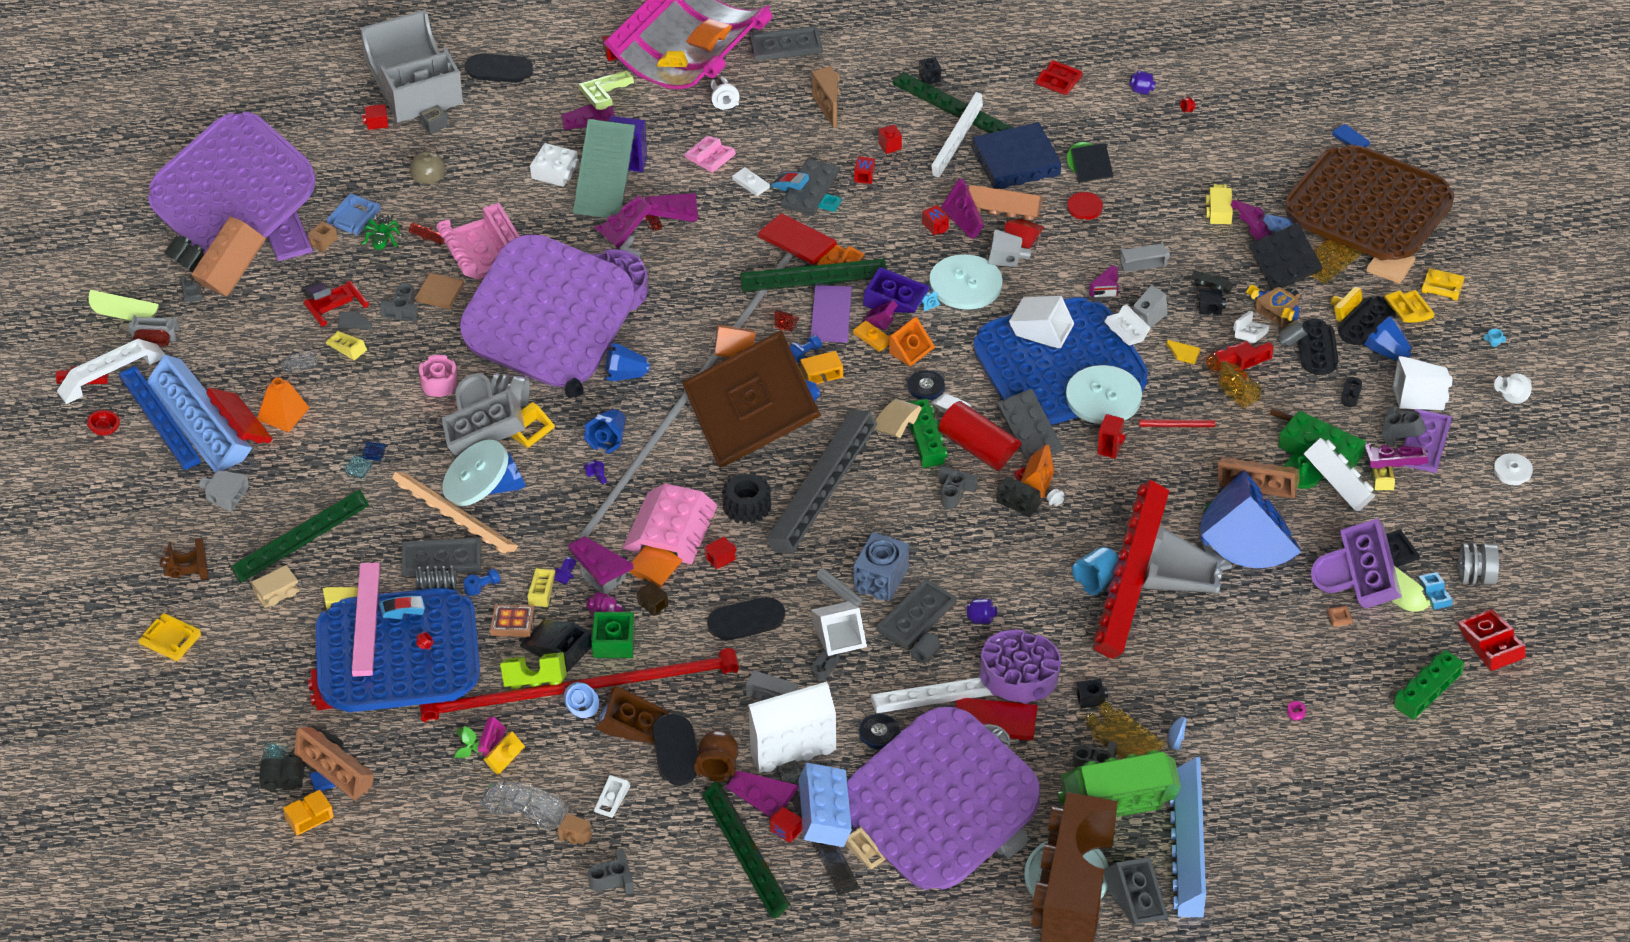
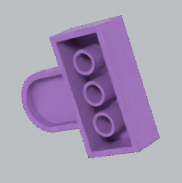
M1378 518L1340 530L1344 548L1322 555L1313 564L1311 577L1314 584L1321 591L1336 593L1355 587L1358 602L1363 608H1370L1402 597L1385 528Z

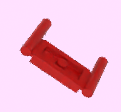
M348 281L345 285L332 289L331 294L318 300L306 299L304 305L320 326L324 327L327 321L321 314L353 301L354 296L363 308H367L369 302L354 283Z

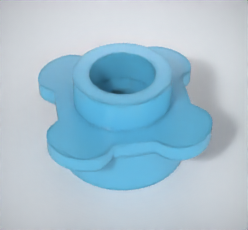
M927 292L921 302L924 305V311L939 306L940 302L937 299V292Z
M1491 329L1483 337L1492 347H1497L1498 344L1506 342V337L1503 336V332L1499 329Z

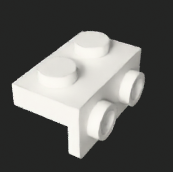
M1123 305L1119 313L1107 316L1104 321L1128 345L1143 342L1150 330V326L1128 305Z
M1248 311L1234 323L1235 338L1255 343L1269 332V325L1252 322L1253 311Z

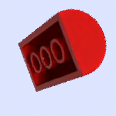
M957 401L950 406L939 425V432L998 472L1022 445L1020 440L962 401Z

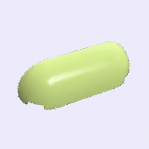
M90 290L89 293L91 308L95 312L106 316L132 321L133 315L136 317L153 318L159 308V304L94 290Z
M1395 567L1402 597L1392 601L1408 611H1421L1428 608L1430 600H1426L1421 592L1424 590L1422 586Z

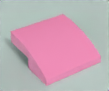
M706 136L684 155L687 159L713 173L736 153L734 148L721 145L720 139Z

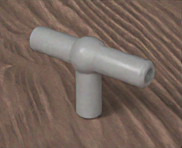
M630 235L624 244L620 246L619 250L628 251L640 258L642 252L630 248L634 241V237Z

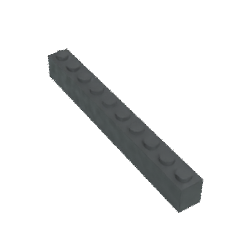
M851 410L766 538L774 552L793 553L876 428L877 423L870 410Z

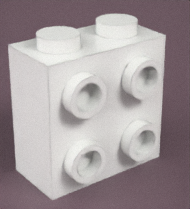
M544 143L530 165L531 178L564 187L567 181H570L574 170L579 166L577 151Z

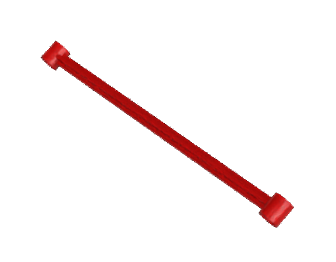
M725 648L718 653V658L562 682L556 685L549 684L456 699L455 701L419 705L420 715L423 722L433 719L437 721L439 713L564 694L565 689L575 682L585 683L592 689L715 669H721L723 674L727 672L737 673L739 671L736 651L732 648Z

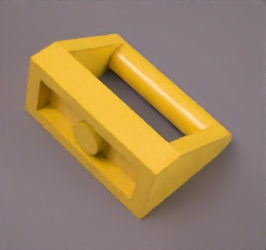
M532 402L521 410L525 427L536 419L545 426L528 439L521 432L513 434L511 437L526 448H529L554 429L555 426L541 408Z

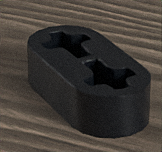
M1350 377L1345 381L1341 403L1346 407H1354L1358 403L1362 389V381L1359 378ZM1349 395H1352L1351 400H1348Z

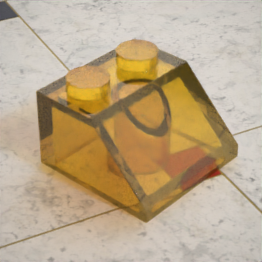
M1225 360L1221 362L1219 387L1242 409L1261 399V386L1250 378L1247 372Z

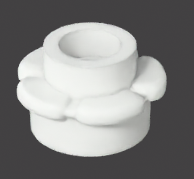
M1058 489L1052 490L1046 497L1048 504L1058 506L1063 503L1064 492Z

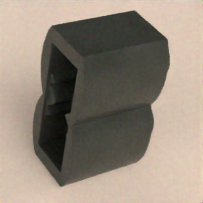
M176 235L164 253L193 273L204 256V249L197 244L194 246L190 245L192 241L184 235L181 238Z
M267 758L261 760L259 776L261 789L274 791L276 788L295 790L296 788L303 787L304 764L302 758Z

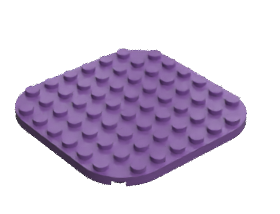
M233 112L213 122L156 173L149 185L148 200L158 217L180 237L184 235L191 240L190 245L194 246L197 244L204 249L203 254H205L230 216L245 222L266 238L309 199L315 187L316 177L308 159L262 118L250 112L234 114Z
M520 236L507 243L499 252L462 315L460 323L461 334L466 346L474 354L527 377L559 387H565L567 381L572 378H577L582 383L594 374L609 349L610 343L613 342L634 303V286L629 275L613 263L546 236Z
M940 707L919 716L858 769L847 781L851 826L855 830L862 827L876 844L878 851L897 871L915 886L929 890V888L947 889L963 881L1025 826L1035 815L1040 804L1041 789L1033 770L972 714L955 707Z

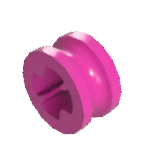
M1293 701L1288 705L1287 715L1289 718L1301 720L1305 717L1306 706L1302 702Z

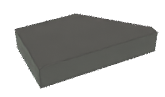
M180 276L184 302L203 299L200 283L191 282L184 276Z
M340 311L338 328L372 329V323L359 312Z

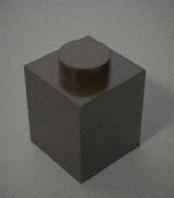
M652 581L637 591L638 604L653 616L668 606V594Z

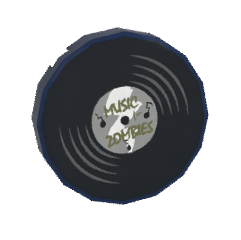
M921 370L911 375L908 380L909 393L919 400H934L941 396L945 389L943 377L935 371Z
M885 714L870 715L860 723L859 727L860 740L873 749L880 750L900 734L898 723L894 718Z

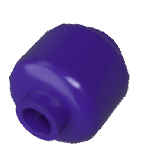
M1141 70L1132 73L1129 82L1133 92L1144 95L1153 91L1156 84L1151 73Z
M973 599L967 605V618L973 624H990L993 618L997 617V606H994L990 599Z

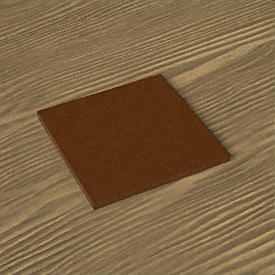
M782 330L682 382L719 468L727 466L821 416Z

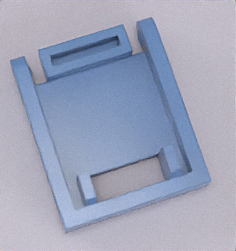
M350 193L327 218V224H333L334 227L349 233L354 231V235L358 236L365 226L368 225V221L373 219L381 210L380 204ZM355 204L367 207V212L355 208Z

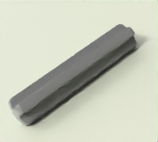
M821 568L817 572V578L844 600L851 602L857 607L862 604L861 597L827 570Z

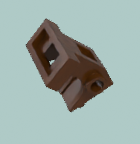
M203 538L195 539L196 547L191 552L183 554L173 550L172 544L169 542L168 546L163 549L165 555L161 556L160 567H163L164 576L178 578L181 575L199 573L200 579H207L208 570ZM191 562V564L188 565H179L182 563Z

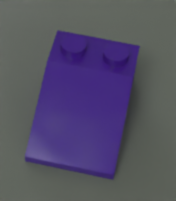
M880 267L865 290L863 306L873 309L894 300L898 306L893 312L915 313L929 291L930 286Z

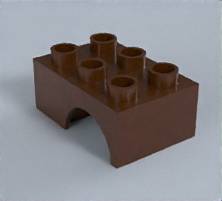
M1067 792L1064 808L1052 807L1048 828L1050 833L1048 844L1045 843L1041 860L1042 872L1040 882L1037 881L1031 923L1033 927L1042 928L1041 942H1094L1101 907L1104 869L1092 865L1084 859L1083 855L1095 849H1112L1118 801Z

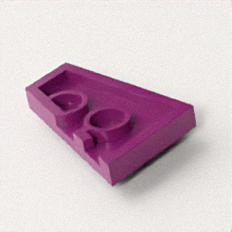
M590 104L562 114L563 128L567 130L587 127L588 119L609 122L610 116H615L613 105L603 110H596Z
M959 178L941 208L969 238L974 239L980 233L984 223L964 179Z
M696 193L646 196L644 199L653 206L648 215L690 222L697 221L698 219Z
M638 195L623 206L619 213L609 216L607 218L608 221L602 225L598 224L594 228L617 248H620L653 206Z
M1233 200L1230 205L1241 213L1239 215L1240 219L1250 226L1249 231L1256 241L1273 234L1263 221L1265 215L1260 207Z
M1367 443L1365 445V454L1370 468L1381 469L1388 466L1402 467L1403 465L1419 466L1428 463V455L1423 447L1401 446L1398 449H1393L1389 445H1381V448L1371 447V444Z
M586 536L568 544L569 551L600 586L633 569V563Z
M737 771L726 788L771 818L773 813L787 806L799 786Z

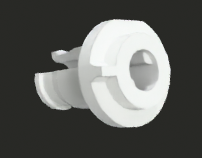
M723 76L720 77L723 84L717 86L713 79L711 82V88L713 89L711 100L713 105L722 110L733 108L735 105L738 106L739 92L737 88L728 84V81Z
M1515 373L1507 378L1498 376L1494 382V387L1497 392H1502L1508 402L1520 404L1530 396L1532 381L1525 375Z

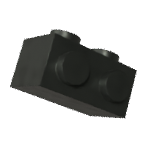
M1007 476L997 488V503L1031 517L1040 506L1041 491Z

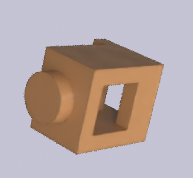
M323 221L308 233L310 245L322 252L326 251V248L338 239L336 228Z
M567 814L558 828L559 840L567 839L572 844L578 843L584 845L585 842L588 843L592 837L590 822Z

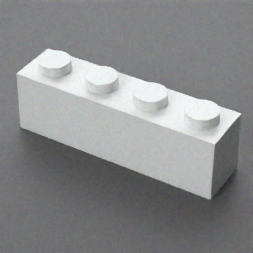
M1320 438L1304 455L1354 510L1360 511L1375 497L1372 493L1373 487L1367 481L1362 482L1359 478L1361 474L1354 467L1351 469L1347 465L1349 461L1341 453L1338 455L1334 451L1336 447L1329 439L1325 441Z

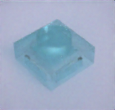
M354 456L345 467L346 474L363 479L372 467V463L369 460Z
M267 743L261 760L267 758L284 759L288 750L287 746Z

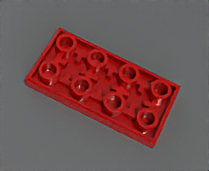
M782 213L758 232L759 238L812 265L817 263L837 245L835 239Z
M208 388L206 394L211 399V404L219 409V414L227 419L228 425L237 432L238 438L244 441L247 439L253 440L258 444L261 442H271L273 438L238 394Z
M973 698L956 700L955 708L969 712L983 725L991 724L1001 727L1007 732L1010 739L1034 741L1038 705Z

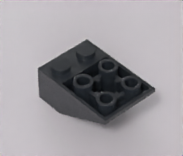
M544 619L532 631L530 637H527L520 644V647L540 658L544 654L563 652L566 672H569L591 649V631L576 623Z

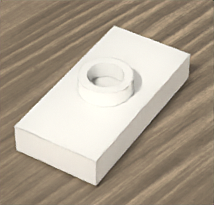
M745 167L732 176V180L755 196H759L770 188L769 183Z

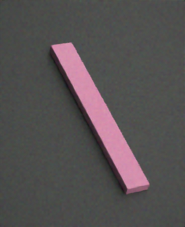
M380 562L360 563L352 676L373 675Z

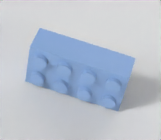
M806 762L799 778L804 840L844 847L852 831L846 770Z

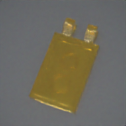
M1106 701L1099 705L1102 709L1099 711V714L1106 718L1104 722L1101 723L1094 713L1086 716L1088 721L1085 725L1093 730L1091 736L1106 747H1108L1109 741L1116 742V754L1122 759H1126L1125 757L1130 754L1146 755L1149 751H1160L1165 747V742L1121 709L1114 711Z

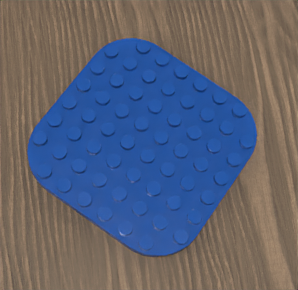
M1080 297L1063 299L1074 325L1061 348L1051 347L1016 336L1009 322L1013 314L992 320L979 329V333L974 339L975 356L1001 400L1032 389L1051 425L1077 418L1078 416L1073 413L1066 401L1068 382L1077 372L1099 365L1113 366L1127 371L1136 378L1142 392L1144 391L1148 375L1145 363L1134 346L1124 343L1122 338L1104 322L1107 316L1113 315L1108 307L1098 301L1093 303L1087 301V298Z
M432 588L378 595L373 675L352 676L357 597L345 598L331 604V608L326 612L322 611L316 621L318 689L321 698L328 705L336 709L351 713L455 701L457 698L468 693L479 680L480 661L475 608L472 601L466 595L463 597L456 590ZM422 596L425 610L423 615L404 613L402 619L383 618L379 604L383 600L395 597ZM425 631L433 638L434 644L430 650L426 648L423 650L416 644L417 634Z

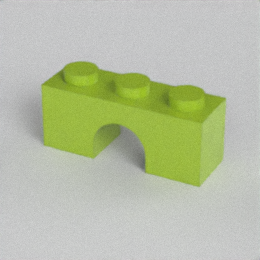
M563 652L544 654L539 659V671L530 670L525 663V657L504 659L500 663L504 687L511 686V689H517L527 684H530V687H537L546 682H549L550 685L562 683L567 676Z

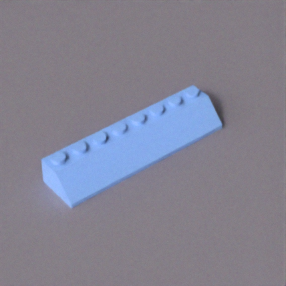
M164 354L147 382L175 423L215 473L244 461L252 447L247 441L238 438L237 432L228 425L227 419L219 414V409L211 404V399L207 396L205 388L185 363L179 358Z
M1196 757L1177 768L1181 789L1177 798L1170 801V807H1174V811L1170 812V824H1174V828H1171V840L1175 841V845L1171 847V857L1176 858V862H1172V875H1176V879H1173V892H1177V896L1173 897V909H1177L1178 917H1203L1205 907L1206 881L1200 757Z

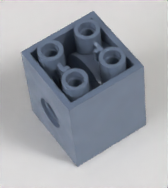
M872 532L854 564V590L861 594L873 595L879 600L891 601L909 569V544Z

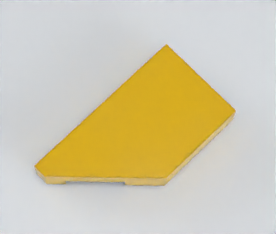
M667 51L657 62V67H687L688 65L684 51Z
M1167 340V347L1171 349L1177 360L1191 364L1196 363L1201 348Z

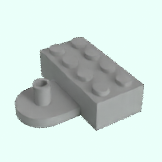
M479 373L469 375L459 383L455 392L458 411L442 418L447 447L456 458L464 450L483 440L500 441L525 430L520 403L513 392L507 389L495 395L490 380L485 375Z

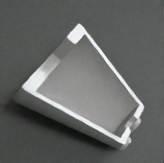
M1159 526L1142 589L1217 594L1221 583L1218 581L1223 572L1220 569L1221 561Z

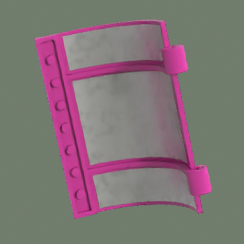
M646 0L604 43L629 70L639 77L668 89H685L696 85L705 74L710 78H715L726 66L723 57L752 27L761 30L772 19V13L769 10V5L759 9L748 10L732 7L719 0ZM708 19L731 25L732 28L725 40H718L711 52L686 43L691 33ZM667 51H684L688 65L687 67H657V62Z

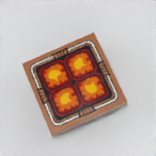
M495 605L490 636L530 637L535 612L534 606Z

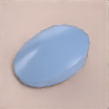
M575 682L565 689L564 703L573 715L587 718L597 713L599 698L590 686L585 683ZM586 706V710H578V708Z
M1183 716L1178 718L1168 731V743L1173 750H1181L1182 748L1180 746L1182 739L1184 740L1187 718Z

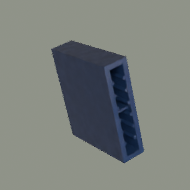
M1039 122L973 137V151L994 189H1005L1009 186L1022 185L1026 182L1039 181L1043 178L1056 177L1061 174V161Z

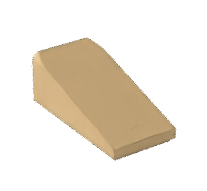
M859 827L849 835L845 846L867 867L873 869L886 860L862 827ZM877 854L880 858L871 863L869 858Z

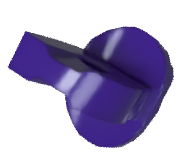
M592 460L584 465L588 477L595 476L601 484L607 483V479L604 476V464L601 461Z
M566 557L561 569L555 568L554 581L567 585L569 579L574 577L571 571L574 569L577 561L571 557Z

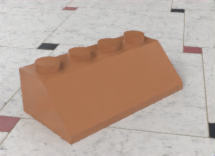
M973 185L969 186V192L978 212H981V209H986L989 214L999 215V212H1005L1008 217L1016 218L1018 214L1024 215L1023 219L1034 220V217L1039 218L1044 200L1042 196Z
M230 216L191 275L201 286L227 297L266 239L245 222Z
M1224 457L1218 462L1219 486L1226 487L1236 476L1245 470L1259 486L1262 494L1293 499L1296 497L1299 484V469Z
M312 727L297 729L294 754L302 758L305 763L356 801L373 785L374 774L371 770L363 767L353 756L346 754L337 744L329 741L323 733L317 732Z

